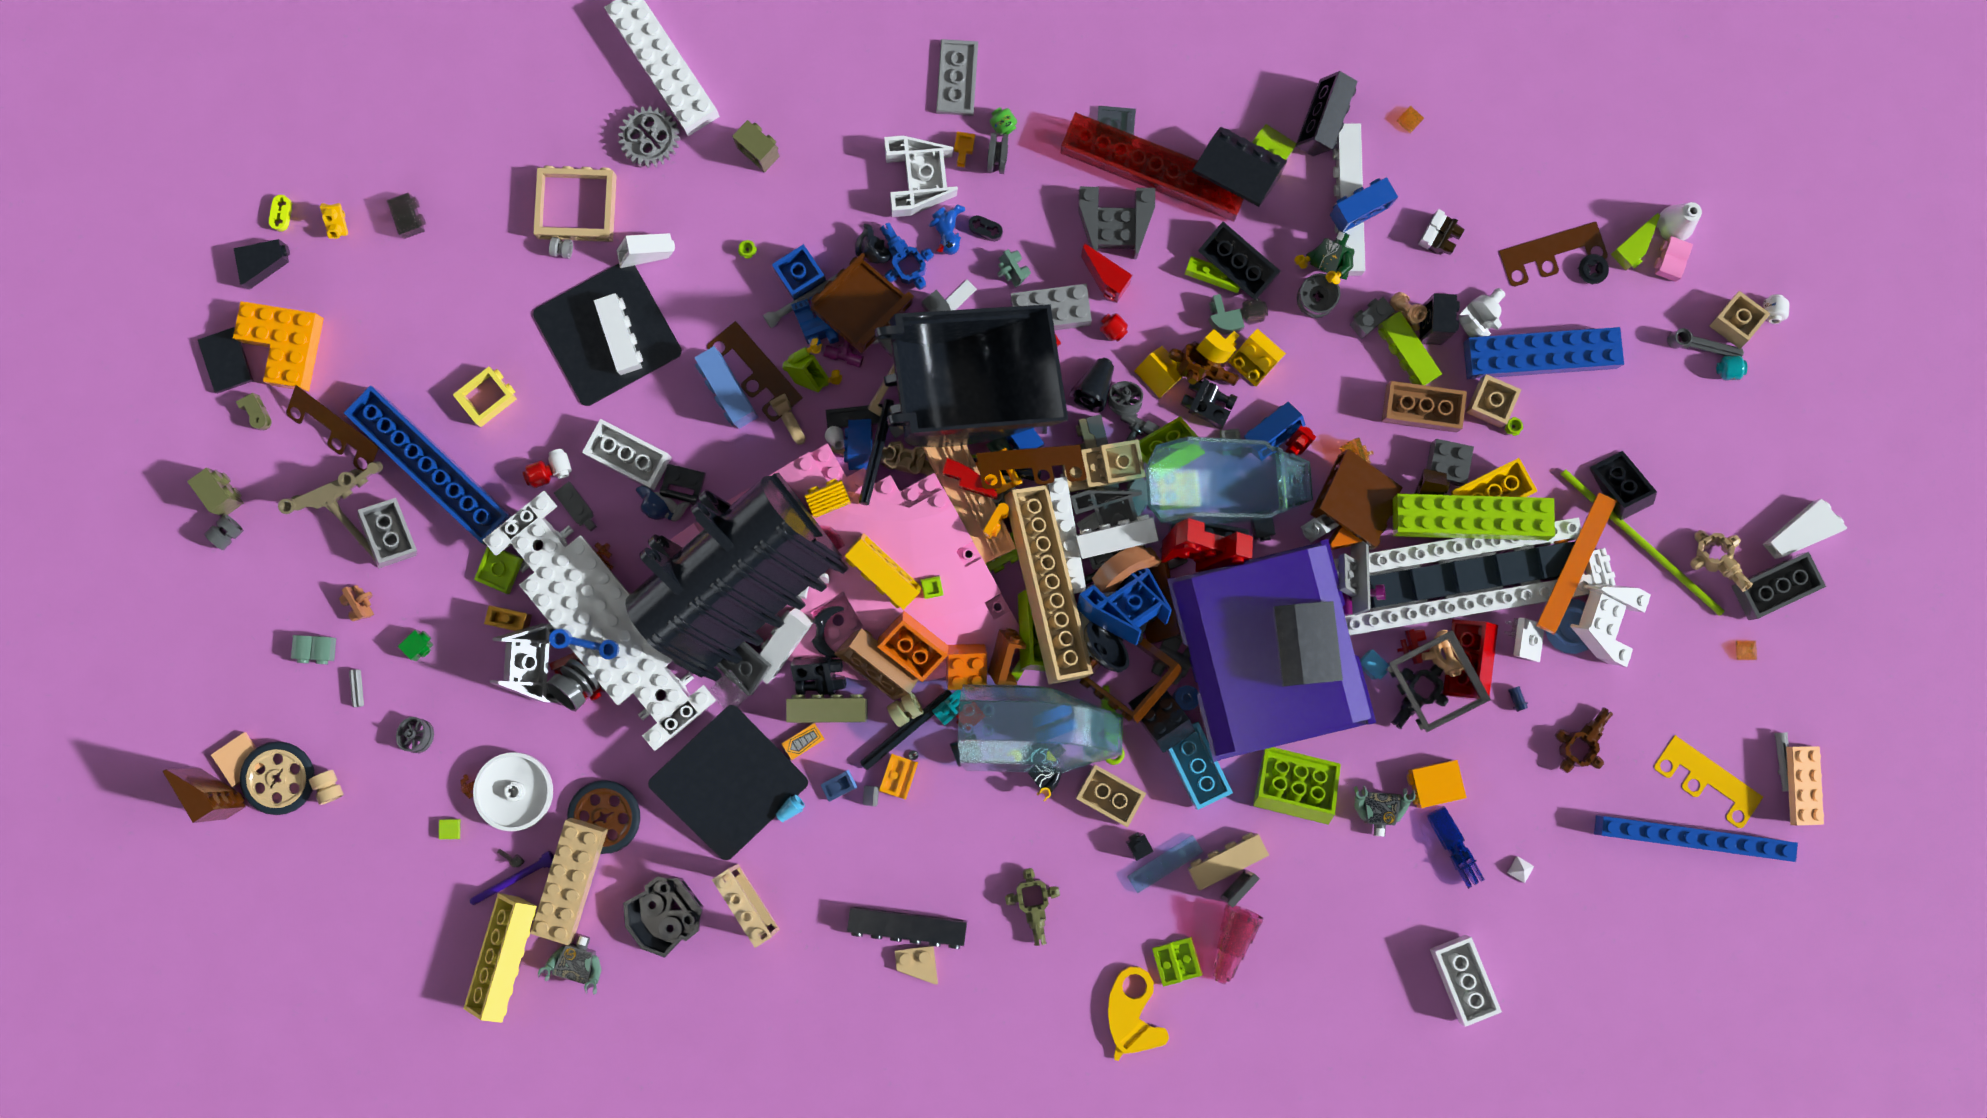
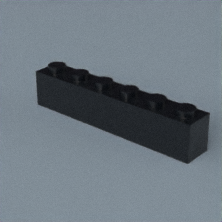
M851 906L847 932H851V936L863 937V934L871 935L870 938L882 939V936L890 937L891 941L902 942V939H909V943L921 944V941L929 942L930 946L940 947L941 944H949L948 948L960 949V946H964L967 921Z

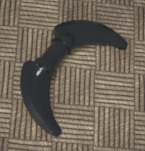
M841 606L825 608L813 620L817 628L816 636L812 643L818 652L832 658L839 657L834 654L835 651L826 643L824 627L831 616L844 610Z

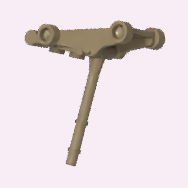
M375 461L369 463L365 471L354 469L350 472H343L338 476L337 480L304 495H295L291 498L282 499L278 503V509L283 514H290L294 510H302L305 507L316 509L326 507L339 519L359 542V545H362L375 561L367 539L341 511L337 501L341 497L344 500L353 493L351 490L356 486L360 488L368 482L367 478L382 471L383 465L381 462Z

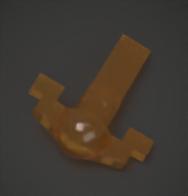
M465 774L463 775L464 778L460 780L461 792L470 799L473 797V793L471 794L470 791L474 788L475 780L467 784L466 781L469 778Z

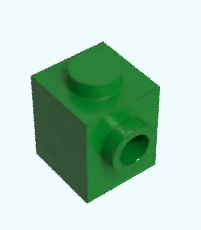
M414 630L398 647L410 660L417 661L420 657L423 658L430 653V648L433 644L430 641L431 637L425 631Z

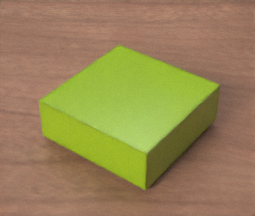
M940 575L920 579L924 599L944 595Z
M461 819L439 820V839H460Z

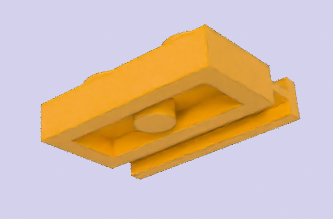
M891 754L879 791L906 800L918 762Z

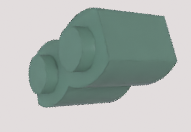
M293 635L291 659H297V663L309 664V660H316V664L328 665V661H334L336 638Z

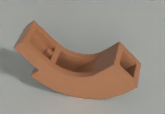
M1142 545L1126 548L1106 561L1092 577V580L1102 593L1113 592L1117 590L1129 575L1140 569L1158 567L1161 560L1151 547L1144 548Z

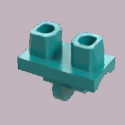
M956 690L932 712L945 726L969 706L971 702L960 690Z

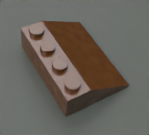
M201 768L165 769L163 771L193 823L225 820L246 807L241 793Z

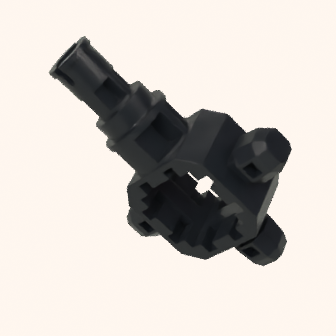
M1436 664L1429 669L1430 671L1420 670L1414 674L1409 668H1404L1401 671L1404 680L1408 681L1407 685L1420 709L1423 705L1433 704L1434 701L1442 707H1445L1449 702L1448 697L1441 693L1444 685L1443 681L1438 678L1441 676L1443 669L1439 668ZM1421 676H1425L1435 685L1434 690L1426 699L1417 694L1413 689ZM1406 696L1401 702V710L1391 721L1400 730L1409 717H1413L1415 712H1410L1406 704L1409 701Z

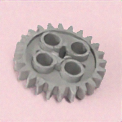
M649 106L648 111L641 107L640 113L634 109L635 115L632 116L628 113L629 121L623 119L625 126L619 127L623 132L618 133L619 138L622 139L618 141L620 146H623L621 148L622 152L626 153L627 159L631 158L633 164L638 161L640 167L644 163L647 168L650 167L651 163L657 167V162L659 161L664 165L663 159L666 158L670 161L669 154H676L673 148H679V145L675 142L680 141V137L676 135L680 133L679 129L675 128L677 126L676 122L672 121L671 115L667 116L665 110L660 114L658 107L655 111H653L651 106ZM649 121L654 122L653 126L646 127ZM638 125H641L647 134L653 137L654 141L661 147L660 149L648 137L646 138L644 132L638 128ZM634 134H640L638 139H632ZM667 135L664 140H658L659 136ZM647 147H653L651 152H644Z

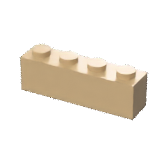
M1250 832L1242 836L1243 840L1238 843L1232 841L1225 845L1226 849L1220 852L1214 850L1208 853V858L1202 861L1200 858L1190 863L1191 866L1187 869L1197 889L1200 891L1269 856L1259 834Z

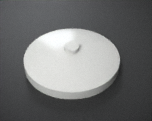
M514 752L501 754L488 761L479 771L473 788L474 803L480 816L489 825L504 831L527 829L539 822L547 813L553 798L552 779L545 766L528 754Z

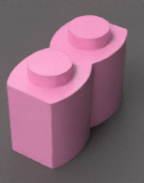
M1672 236L1664 240L1660 246V251H1662L1661 257H1658L1654 263V268H1656L1655 274L1675 282L1681 279L1693 244Z

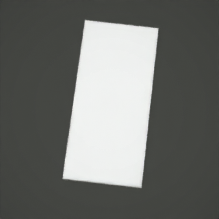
M966 280L946 299L950 309L956 310L977 288Z

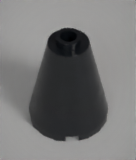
M1108 358L1097 359L1071 389L1070 397L1073 395L1075 398L1074 402L1089 411L1099 409L1098 412L1104 410L1114 371L1112 361Z

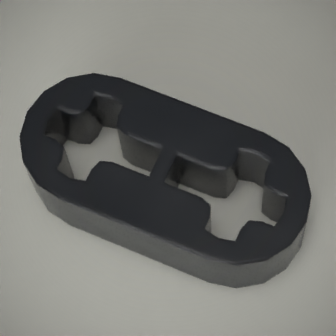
M979 215L973 216L969 220V229L972 233L994 242L1001 239L1003 229L1000 224ZM980 221V225L985 228L977 227V229H975L974 224L972 223ZM987 228L990 230L997 228L999 234L992 236L991 231L987 230Z

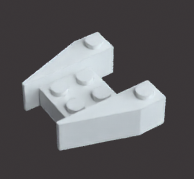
M907 136L884 137L886 163L905 161L908 191L890 192L892 217L911 216L957 196V186L947 187L944 158L952 157L953 147Z
M1584 585V588L1589 590L1590 593L1579 625L1571 624L1570 627L1596 658L1608 664L1627 667L1633 649L1615 639L1625 609L1645 613L1651 594L1634 587Z

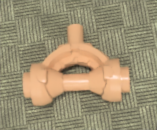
M1403 292L1395 293L1391 298L1390 305L1395 311H1401L1407 322L1411 324L1413 331L1419 330V323L1427 316V308L1422 304L1411 305L1409 303V296Z
M1441 630L1437 632V635L1434 637V639L1447 633L1448 630ZM1448 640L1431 647L1430 652L1422 653L1423 660L1432 659L1433 663L1443 669L1445 674L1450 675V677L1458 676L1464 670L1460 662L1454 657ZM1441 648L1444 650L1446 659L1441 655Z

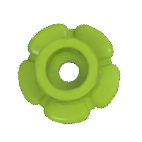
M750 240L742 241L739 244V255L744 256L746 259L752 258V255H755L757 251L754 242Z
M1512 417L1505 425L1506 433L1513 436L1519 435L1520 431L1523 430V423L1517 417Z

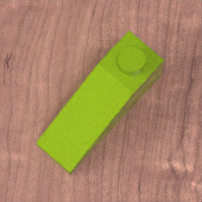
M1659 213L1650 218L1611 253V256L1625 271L1631 266L1635 269L1643 262L1641 258L1648 250L1660 218Z

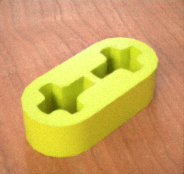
M285 195L275 196L270 210L269 224L278 232H283L288 228L291 217L292 202ZM284 201L286 205H282L281 208L279 206V203H282ZM280 219L283 221L282 223H279V225L275 224V222L279 221Z

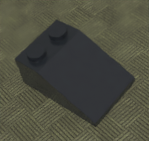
M1624 451L1590 467V471L1602 493L1617 501L1613 512L1620 520L1654 504L1657 491Z

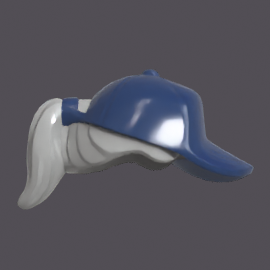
M645 485L636 488V492L643 499L640 507L641 511L648 518L654 520L667 518L671 521H678L683 516L686 508L691 504L690 502H683L677 505L672 499L663 497L658 492H653Z

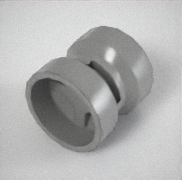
M552 237L549 244L550 256L557 257L560 255L563 258L570 259L573 251V241L567 239L562 241L559 238Z

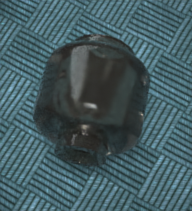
M1257 298L1246 300L1242 303L1240 311L1242 319L1246 324L1261 323L1265 320V316H1268L1265 301L1262 302L1261 299Z

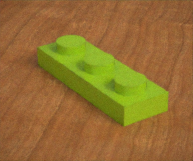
M1192 256L1190 257L1185 275L1235 293L1239 292L1240 287L1214 264Z

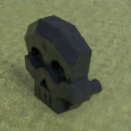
M657 876L644 886V892L623 903L625 928L642 950L665 958L682 940L687 941L700 931V917L704 906L683 878ZM651 901L656 903L654 909L650 907ZM674 901L677 902L681 909H672ZM668 925H672L674 927L673 932L668 931Z

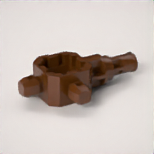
M1196 341L1187 344L1182 352L1175 348L1170 350L1169 358L1177 362L1176 370L1181 376L1186 377L1190 384H1196V382L1202 381L1205 377L1211 381L1222 380L1235 386L1239 379V375L1226 371L1220 363H1214L1206 359L1196 350L1200 344Z
M1602 707L1596 718L1586 723L1580 732H1571L1569 734L1562 729L1556 732V739L1562 743L1559 747L1560 755L1566 759L1560 764L1562 771L1568 773L1574 766L1584 767L1589 765L1600 769L1604 765V761L1596 755L1600 751L1598 740L1603 735V727L1613 716L1611 711L1608 712V709ZM1576 738H1580L1590 747L1588 749L1589 752L1580 761L1569 751Z

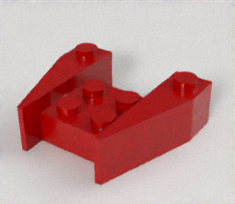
M1190 518L1177 523L1162 540V563L1176 557L1194 559V562H1196L1195 572L1244 564L1245 561L1252 559L1253 536L1235 532L1223 537L1204 531V522Z

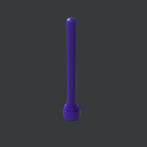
M551 851L545 852L541 855L542 857L539 858V861L472 897L470 904L476 905L541 868H551L554 855Z

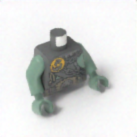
M1363 785V790L1359 791L1357 786H1355L1354 808L1359 817L1364 820V823L1374 824L1373 836H1385L1386 825H1396V822L1401 820L1411 801L1415 800V791L1413 790L1411 794H1407V788H1404L1402 797V794L1367 792L1365 785Z
M579 935L576 944L570 943L569 945L561 946L550 956L544 967L539 969L538 978L542 973H546L545 981H548L550 971H552V975L585 984L586 994L587 990L593 987V995L596 994V984L599 981L602 969L599 957L596 956V951L587 948L590 937Z

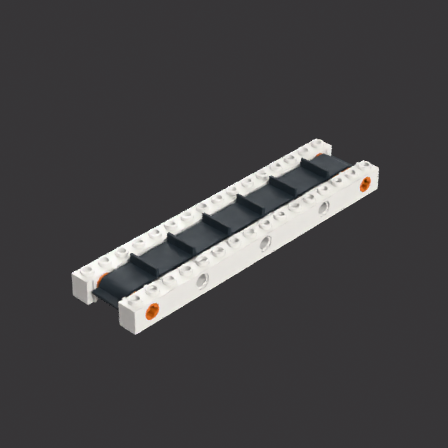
M1579 517L1555 521V537L1549 541L1455 538L1369 553L1370 589H1375L1376 585L1384 584L1386 599L1377 600L1376 597H1370V612L1345 616L1350 636L1547 602L1558 579L1555 577H1559L1575 543L1570 541L1576 540L1581 531ZM1542 544H1544L1543 547L1540 546V547L1534 548V546H1536V545H1542ZM1514 549V552L1496 554L1497 551ZM1338 558V559H1334V563H1335L1337 575H1338V578H1339V569H1338L1339 558ZM1430 562H1433V563H1437V562H1438V563H1439L1438 565H1432V566H1426V567H1421V566H1420L1421 564L1430 563ZM1583 573L1573 597L1589 595L1590 591L1584 588V585H1593L1591 574L1585 575ZM1555 578L1548 582L1541 583L1540 581L1543 579ZM1521 584L1518 587L1503 589V586ZM1445 596L1443 600L1427 602V599Z

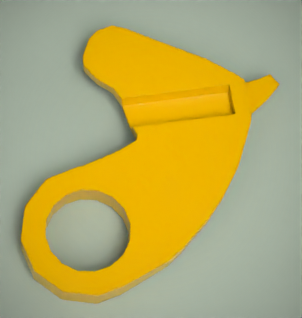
M1128 966L1121 970L1114 981L1109 995L1108 1020L1116 1045L1114 1060L1119 1061L1123 1053H1135L1166 1045L1169 1040V1035L1165 1028L1152 1027L1139 1019L1142 1010L1154 991V982L1150 974L1139 966ZM1132 974L1142 976L1146 983L1144 993L1136 998L1128 997L1123 992L1122 987L1125 978Z

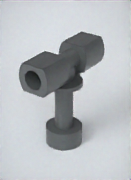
M1138 414L1121 416L1120 419L1130 425L1129 429L1131 432L1126 441L1135 440L1138 434L1142 435L1145 433L1149 435L1158 430L1160 426L1149 420L1145 422L1137 417Z

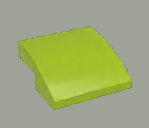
M1192 936L1152 948L1163 987L1203 975Z

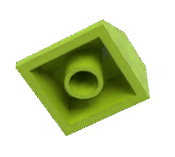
M1267 124L1264 125L1252 142L1273 154L1281 156L1285 160L1288 159L1296 145L1294 141Z

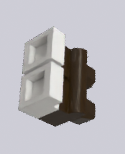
M1438 209L1418 245L1436 254L1443 252L1451 255L1456 244L1449 241V237L1452 236L1459 240L1465 229L1457 224V219H1451L1444 215V211Z

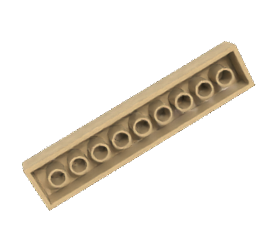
M1048 485L1012 490L1004 496V499L1009 507V520L1048 684L1085 678L1093 674Z

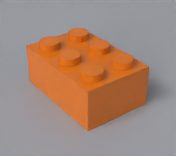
M905 611L878 638L877 647L921 682L948 656V645Z

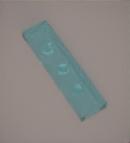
M1191 835L1127 877L1136 892L1139 893L1201 854L1203 850L1194 836Z

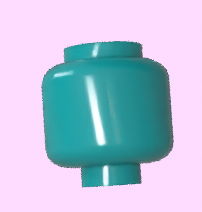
M1724 356L1716 366L1717 374H1720L1721 378L1725 381L1742 379L1743 375L1747 374L1748 369L1747 361L1743 360L1741 356Z

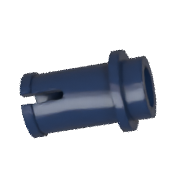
M1520 686L1508 690L1514 703L1513 709L1516 708L1518 712L1528 708V702H1525Z

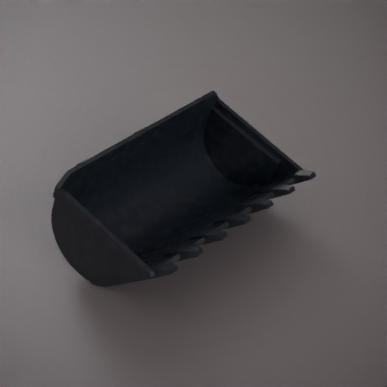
M780 473L764 476L732 505L705 489L698 496L701 502H697L691 507V511L696 517L695 520L704 528L702 532L685 547L679 546L662 535L655 534L648 540L652 549L645 548L640 553L641 560L654 574L626 598L625 605L629 618L639 633L647 640V643L654 649L673 659L675 664L701 678L704 676L717 682L722 675L714 667L723 659L738 664L743 658L735 649L741 643L747 641L759 646L764 642L756 633L761 626L768 623L780 628L785 624L777 615L786 605L798 610L806 606L805 602L798 596L809 586L822 592L827 588V585L820 579V576L829 568L842 574L849 569L841 560V553Z

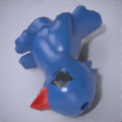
M957 204L948 212L943 207L932 215L934 220L928 226H935L941 235L937 252L953 255L959 250L961 237H959V233L954 234L953 231L957 215L965 211L964 206Z

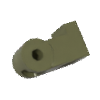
M251 393L236 401L240 409L247 411L252 427L263 431L270 428L272 421L259 395Z

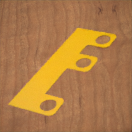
M1676 735L1655 764L1656 771L1667 778L1672 777L1680 764L1691 771L1682 784V788L1693 797L1700 796L1706 785L1709 784L1734 801L1735 804L1727 814V820L1738 828L1745 826L1763 799L1762 795ZM1663 760L1672 762L1673 768L1670 772L1661 770L1660 764ZM1691 779L1699 781L1700 788L1698 791L1693 792L1688 788V782ZM1736 810L1742 811L1745 816L1744 820L1740 823L1735 822L1732 818V814Z

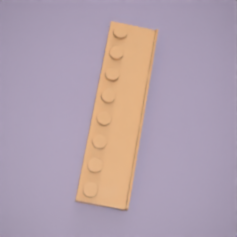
M967 445L922 447L937 479L953 504L985 564L1015 550L1016 547L1003 520L1000 522L1001 529L996 537L992 536L991 539L983 536V530L997 508L993 499L959 489L960 480L943 476L942 472L947 458L971 468L980 475Z

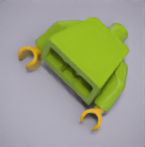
M813 338L810 347H804L791 354L788 360L784 361L782 367L796 384L819 393L829 383L840 384L842 375H840L839 370H833L831 377L827 376L815 356L810 354L811 352L818 354L822 348V344L817 345L818 338Z

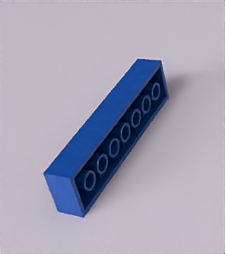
M1620 327L1469 337L1463 342L1467 379H1480L1486 374L1492 377L1610 370L1624 365Z

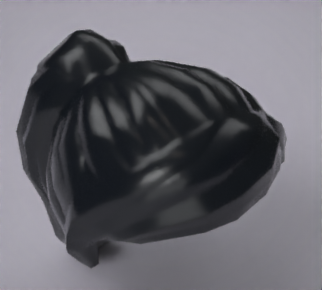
M864 224V230L858 236L855 243L856 256L859 257L864 253V258L872 263L888 262L891 258V253L885 246V240H880L874 236L872 226Z

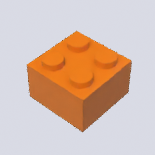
M985 644L948 645V656L946 657V683L948 690L987 689V650Z

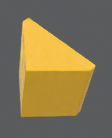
M1163 346L1150 353L1134 370L1159 399L1184 377L1176 370L1177 362L1169 358V352Z

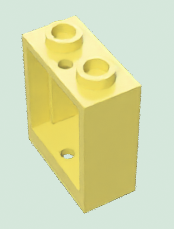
M487 367L453 394L472 420L480 427L517 399L514 396L516 391L509 383L505 384L502 381L504 376L498 369L493 370L491 367ZM491 376L506 395L480 414L466 395Z

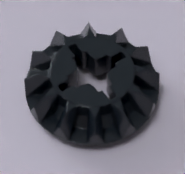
M1597 254L1584 257L1577 268L1579 269V276L1584 282L1591 285L1601 283L1609 273L1607 261ZM1596 265L1595 271H1597V273L1594 272L1593 274L1589 275L1591 270L1589 266L1592 267Z

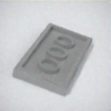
M941 39L936 114L974 116L978 41Z

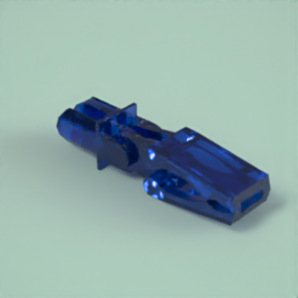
M1443 806L1429 813L1427 818L1444 850L1447 849L1449 851L1450 859L1456 868L1455 870H1458L1467 888L1472 887L1471 882L1477 885L1479 883L1478 879L1481 882L1485 879L1475 863L1477 860L1474 859L1470 850L1465 847L1463 843L1465 839L1446 807Z

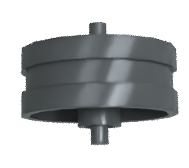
M1128 381L1115 383L1109 392V408L1121 416H1131L1139 412L1143 401L1142 389L1137 384Z
M418 717L405 719L400 723L396 732L398 746L402 750L419 754L426 751L434 738V729L431 723Z

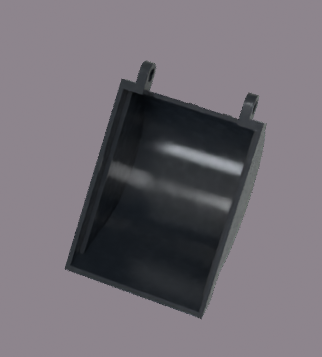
M1051 304L898 313L891 317V326L875 329L876 339L891 340L895 373L885 376L884 384L888 387L897 386L900 403L888 407L889 416L887 417V423L890 427L903 426L904 439L907 444L919 447L968 445L1004 438L1035 427L1052 426L1068 421Z

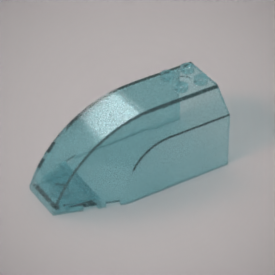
M1184 437L1156 445L1146 466L1148 507L1161 523H1179L1187 518L1201 521L1205 524L1256 521L1271 518L1313 500L1310 461L1293 453H1286L1282 448L1271 446L1269 442L1264 440Z
M963 685L959 700L958 749L960 764L966 771L1064 773L1094 762L1122 755L1123 716L1121 714L1048 687L1027 685Z

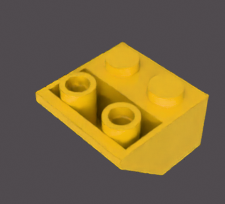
M1257 328L1230 358L1228 363L1256 387L1286 353Z

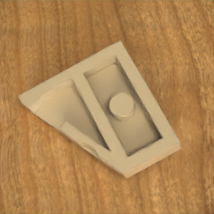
M934 946L895 950L897 971L932 984H938Z

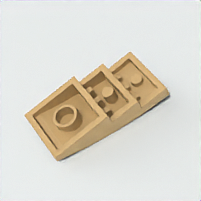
M1139 439L1081 450L1087 478L1084 481L1071 482L1068 479L1067 481L1070 493L1145 478ZM1062 465L1064 477H1067L1065 466ZM1073 467L1070 469V475L1074 478H1079L1082 475V471L1078 467Z

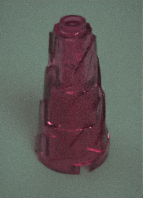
M1226 904L1220 927L1221 933L1216 948L1218 951L1214 963L1213 976L1216 977L1215 981L1222 984L1230 982L1235 976L1241 960L1244 959L1250 943H1253L1258 929L1263 922V917L1248 909L1242 910L1240 906L1236 905L1232 908Z

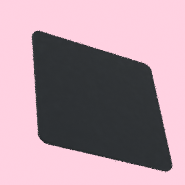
M618 263L537 307L533 312L538 326L577 397L584 406L593 405L677 359L682 353L678 341L635 265L620 268ZM615 293L619 298H623L626 309H623L625 316L628 315L632 326L629 329L631 334L634 333L637 340L635 348L636 351H640L643 362H640L641 369L620 375L616 370L594 303L596 299Z
M729 705L649 779L648 786L721 859L730 860L776 817V813L790 796H798L808 786V779L737 706Z

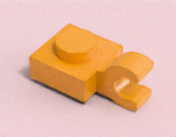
M957 131L954 152L959 153L957 167L965 168L966 155H972L975 134Z

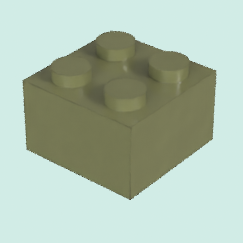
M747 120L732 136L737 149L765 173L780 157L778 153L779 148L776 146V141L770 135L765 136L761 132L762 128L754 122L752 124Z
M205 468L187 481L210 513L220 516L228 515L244 504L241 500V493L230 485L229 482L231 480L224 472L221 473L217 470Z

